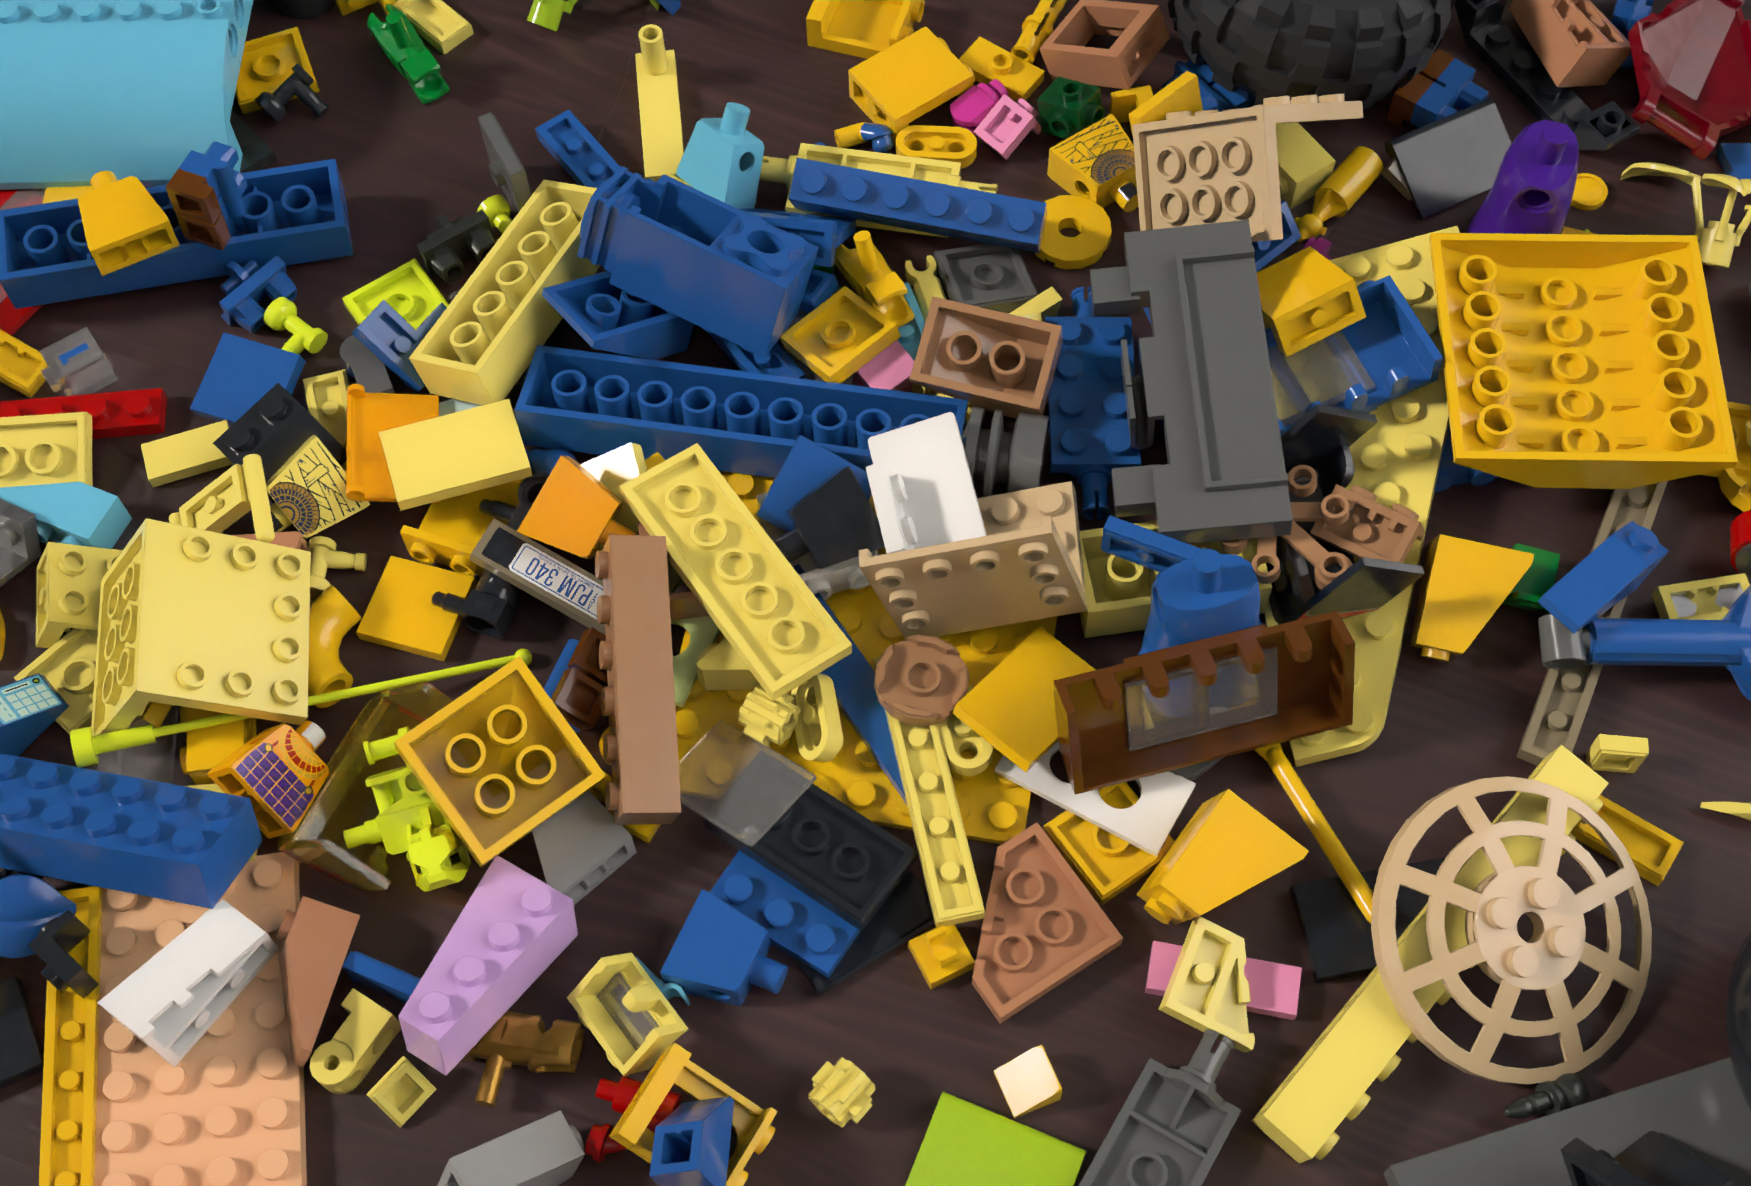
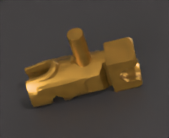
M506 1011L461 1059L475 1062L476 1058L487 1059L475 1103L487 1108L495 1107L505 1069L511 1070L513 1064L528 1066V1070L535 1073H574L579 1064L585 1040V1031L580 1029L581 1023L556 1019L553 1021L551 1029L547 1031L541 1015Z

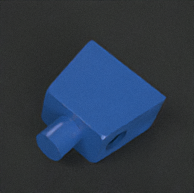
M702 889L660 974L665 984L676 983L681 986L685 994L742 1006L752 985L777 994L785 981L788 966L766 957L771 942L769 932L763 926L710 892Z

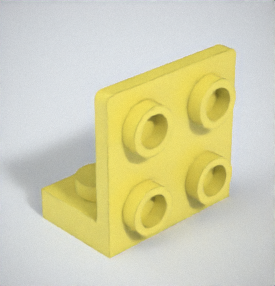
M54 542L47 543L36 567V647L50 648L60 640L63 632L68 633L71 628L98 630L101 580L123 550Z

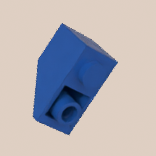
M731 1096L682 1103L655 1127L649 1176L659 1186H726L734 1100Z

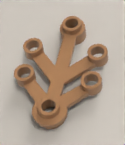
M1298 465L1291 469L1289 473H1286L1288 476V491H1291L1294 495L1306 497L1316 490L1317 475L1312 467ZM1299 477H1307L1311 480L1305 485L1295 483V480ZM1336 493L1326 496L1322 502H1290L1293 518L1291 535L1281 536L1315 567V582L1320 590L1352 566V562L1344 554L1337 552L1329 553L1294 521L1325 522L1332 526L1344 524L1350 515L1349 501L1345 496ZM1335 505L1344 509L1338 514H1332L1327 511L1329 507ZM1277 536L1258 538L1257 555L1253 557L1251 565L1259 583L1270 584L1275 582L1280 576V561L1276 556ZM1240 539L1235 543L1220 541V545L1229 554H1239L1247 548L1248 539ZM1264 563L1274 566L1270 572H1261L1258 570V567ZM1330 565L1342 567L1337 573H1330L1325 570Z

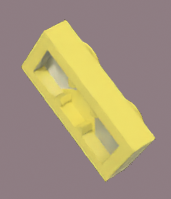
M1742 573L1658 586L1652 593V597L1660 619L1722 620L1730 611L1732 604L1750 584L1746 574Z

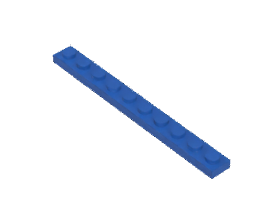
M569 109L535 128L538 140L578 185L598 188L603 181L611 178L621 168ZM707 332L740 371L806 379L805 373L777 342L768 354L763 357L754 352L746 351L740 345L719 335Z

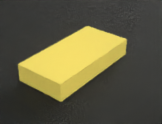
M398 0L393 4L404 13L415 31L443 55L474 34L472 25L442 0Z
M227 420L141 444L147 477L152 487L232 465L233 463L213 444L230 427Z

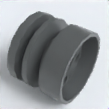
M973 407L968 424L962 432L961 439L974 489L977 481L984 482L983 497L994 495L997 484L1005 485L1006 493L1040 487L1049 416L1019 413L1013 432L1004 431L1002 410L995 409L991 429L984 428L985 409Z

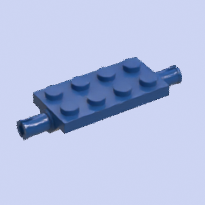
M1083 286L1074 289L1071 293L1073 317H1045L1046 323L1062 326L1063 344L1047 400L1050 473H1069L1076 478L1077 483L1082 488V517L1093 521V510H1095L1096 505L1097 521L1108 518L1111 514L1108 484L1112 480V469L1141 466L1140 450L1133 449L1130 445L1121 364V340L1127 339L1131 377H1135L1131 317H1094L1091 287H1088V299L1084 301Z

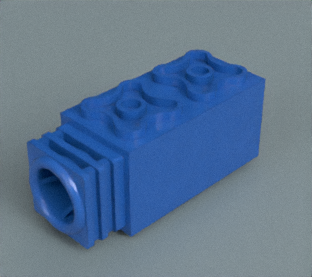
M622 166L611 178L603 181L590 198L581 222V241L577 257L581 259L587 258L591 260L592 264L603 266L605 270L612 273L609 284L624 290L629 295L639 297L664 309L671 315L679 316L702 327L709 333L719 335L740 345L746 351L765 357L798 315L819 247L805 241L803 237L779 229L767 223L759 216L745 213L665 174L655 182L651 179L646 180L642 178V175L638 173L633 174Z

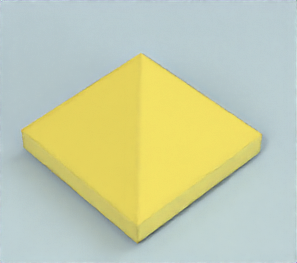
M402 1056L366 1095L401 1128L435 1092L436 1088L407 1058Z

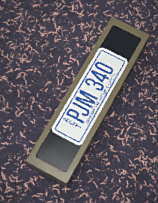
M494 518L470 554L469 560L588 628L593 627L605 635V624H599L597 620L599 595H604L603 580L596 579L595 575Z

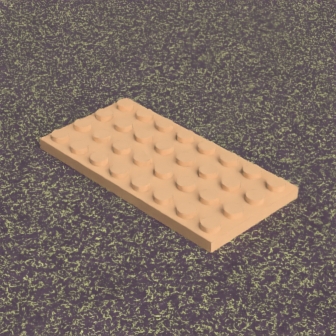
M294 850L291 851L294 855L298 856ZM283 852L255 856V861H248L218 901L225 900L270 936L280 949L175 1067L99 1005L94 1186H307L304 1067L294 1066L292 1061L278 959L285 941L276 939L286 910L296 913L300 904L299 861ZM103 888L100 1000L197 921L210 908Z

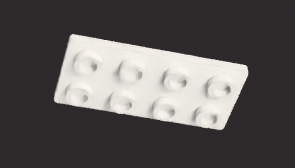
M952 412L878 434L868 439L873 465L867 466L866 472L887 554L987 536L958 423Z

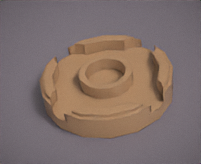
M917 634L906 637L905 641H901L896 645L894 642L884 650L876 665L874 688L879 703L891 717L907 725L927 727L943 723L954 715L952 712L955 705L968 691V668L959 657L960 653L952 644L936 636Z

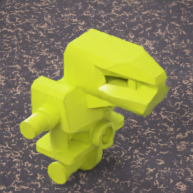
M409 727L398 729L397 735L370 743L369 741H364L363 747L369 765L375 764L377 760L397 755L398 752L395 749L394 741L409 732ZM406 765L369 776L365 783L367 787H372L379 814L375 819L364 822V825L343 831L347 848L351 849L368 843L373 845L383 842L386 852L391 855L407 851L406 857L411 864L416 886L424 892L463 880L471 864L468 850L409 767ZM457 852L459 853V856H458V857H454V858H451V859H450V856H451V855H453V854H455V853H457Z

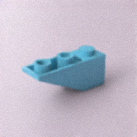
M82 482L0 488V499L35 514L39 542L42 543L52 540L63 544L112 549L132 520L118 496Z

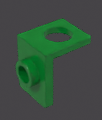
M1519 543L1513 545V550L1534 554L1532 565L1502 604L1541 614L1550 613L1538 603V600L1554 586L1560 554Z

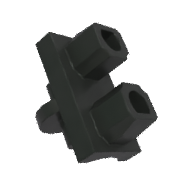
M483 210L465 219L460 217L451 223L444 214L434 218L438 230L427 235V240L417 244L424 260L425 270L431 278L439 275L446 283L450 284L461 278L465 272L462 261L473 255L479 263L483 261L496 243L489 218Z

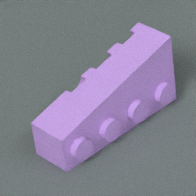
M496 856L398 1016L407 1051L446 1076L577 937L578 931L573 899L500 856Z

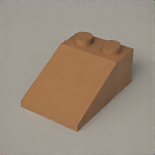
M932 297L909 380L912 383L944 395L968 400L969 404L984 408L993 413L995 409L1002 410L1003 416L1017 419L1019 413L1044 415L1063 344L1062 326Z

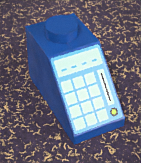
M38 673L0 687L1 754L19 756L69 707L44 675Z

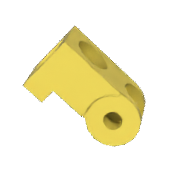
M354 988L341 1004L350 1015L335 1033L333 1039L320 1045L310 1059L312 1076L324 1088L335 1094H346L353 1091L362 1082L401 1030L400 1022L392 1013Z

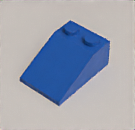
M609 271L543 288L542 296L593 349L651 360L661 359L687 351L694 327L693 323L679 316L671 315L664 309L639 297L631 296L624 290L609 284L612 274Z

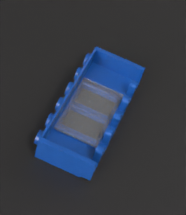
M1390 275L1377 281L1368 280L1357 286L1366 314L1365 318L1288 357L1279 351L1272 329L1270 327L1265 329L1280 437L1316 404L1370 413L1384 403L1438 380L1443 356ZM1157 420L1164 432L1163 420Z

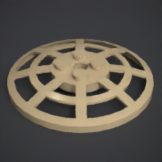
M1505 776L1482 778L1448 788L1426 801L1414 812L1391 841L1380 865L1372 897L1371 933L1378 970L1384 988L1398 1015L1415 1037L1440 1059L1464 1073L1489 1081L1534 1084L1555 1081L1563 1074L1579 1072L1599 1059L1621 1037L1635 1015L1646 988L1651 962L1652 927L1647 897L1638 871L1625 846L1608 824L1585 803L1560 788L1533 779ZM1503 791L1527 792L1547 797L1545 825L1522 820L1491 824L1475 797ZM1456 806L1473 833L1465 837L1450 851L1439 867L1436 876L1406 865L1413 849L1426 830L1445 812ZM1568 808L1573 810L1595 830L1610 849L1620 868L1619 870L1606 877L1590 853L1573 838L1565 834ZM1509 836H1528L1542 839L1537 867L1514 866L1500 839ZM1482 848L1494 872L1484 878L1474 891L1453 883L1455 876L1465 861L1478 849ZM1562 849L1583 867L1594 883L1593 885L1574 894L1572 889L1557 876ZM1400 885L1429 896L1426 931L1432 960L1405 971L1399 957L1395 929L1396 900ZM1627 889L1632 900L1636 923V959L1634 968L1619 960L1621 951V923L1615 896ZM1446 903L1466 910L1465 934L1468 945L1452 952L1448 950L1445 934ZM1601 904L1605 911L1607 924L1606 952L1585 942L1586 926L1583 914ZM1523 914L1531 919L1534 927L1533 935L1528 942L1524 941L1517 931V922ZM1578 962L1599 972V975L1588 994L1572 1008L1563 980L1573 972ZM1478 965L1489 978L1500 984L1491 1008L1487 1007L1471 993L1461 980L1459 972ZM1441 980L1457 1004L1471 1017L1483 1024L1470 1052L1456 1045L1436 1027L1421 1008L1413 991ZM1612 980L1629 989L1621 1010L1606 1033L1591 1048L1583 1052L1577 1023L1585 1019L1599 1005L1610 988ZM1521 990H1545L1553 1018L1541 1021H1522L1511 1018ZM1503 1033L1521 1037H1541L1558 1033L1564 1062L1557 1065L1532 1069L1505 1067L1492 1063L1490 1060Z

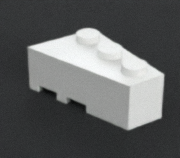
M222 899L213 909H209L202 914L197 921L97 1003L131 1033L175 1067L280 948L264 930Z

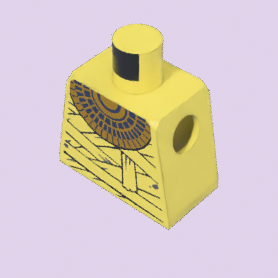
M316 435L308 438L266 483L267 492L275 501L270 506L274 532H282L293 523L305 539L370 505L369 501H352L346 497V472Z

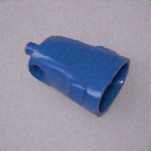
M1202 549L1196 552L1193 558L1171 565L1159 572L1152 585L1151 610L1145 628L1141 651L1138 655L1263 624L1259 619V584L1251 562L1238 555L1220 554L1213 549ZM1241 661L1218 666L1217 682L1214 685L1208 686L1209 706L1224 705L1229 707L1254 696L1255 674L1248 673ZM1190 674L1170 678V692L1163 698L1153 697L1147 685H1142L1144 700L1147 707L1152 711L1173 716L1191 715Z

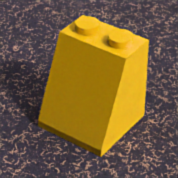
M1227 789L1201 804L1136 895L1146 902L1144 909L1152 917L1164 924H1169L1171 921L1176 925L1205 914L1301 861L1309 850L1231 790Z

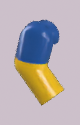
M861 122L834 130L838 148H848L872 141L873 150L881 153L892 149L894 146L891 138L893 132L887 125Z

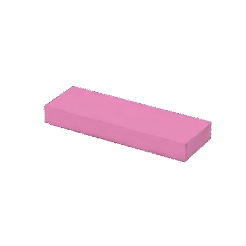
M1153 941L1145 993L1164 996L1183 946ZM1246 957L1247 962L1244 966V974L1249 982L1251 1002L1246 1004L1247 1012L1295 1020L1302 967Z

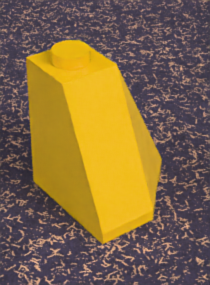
M1442 534L1428 542L1423 566L1424 575L1421 578L1410 646L1422 648V657L1449 662L1450 654L1455 656L1463 654L1532 565L1534 554Z

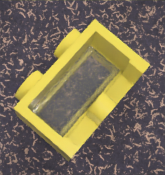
M632 952L602 957L567 996V999L578 1013L580 1022L592 1032L605 1050L609 1062L619 1069L623 1076L649 1070L657 1061L664 1048L671 1045L688 1031V1027Z

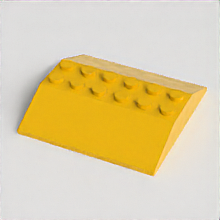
M1430 234L1429 241L1454 463L1535 488L1630 489L1728 469L1737 465L1738 458L1697 235Z

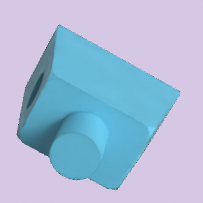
M728 102L723 118H701L696 123L677 168L676 175L694 189L737 209L754 208L765 147L763 141L746 130L750 109L739 103Z

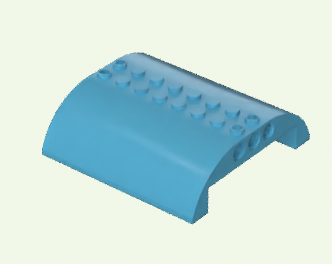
M0 0V190L91 186V178L100 171L113 172L117 180L129 176L137 177L144 187L167 185L191 150L205 154L214 141L236 149L239 160L233 170L240 172L243 153L231 126L230 116L253 0Z

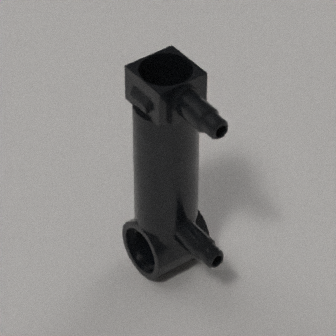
M536 473L532 474L531 477L525 478L519 485V502L517 506L497 500L483 499L479 505L480 511L489 514L492 518L508 522L507 526L517 531L550 474ZM530 538L531 540L537 542L538 544L544 546L545 548H546L547 545H548V544L543 543V542H541V541H538V540H535V539H533V538ZM485 569L476 588L471 590L468 598L438 591L433 594L431 601L433 605L441 607L444 611L462 616L468 630L503 641L513 622V614L525 591Z

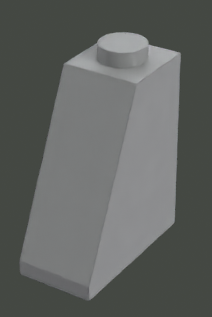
M590 791L584 793L532 831L547 885L573 899L574 905L637 853L629 832L622 825H614L613 815Z
M560 1110L450 1158L437 1186H558L573 1177L585 1155L583 1152V1141L578 1130L573 1125H568Z

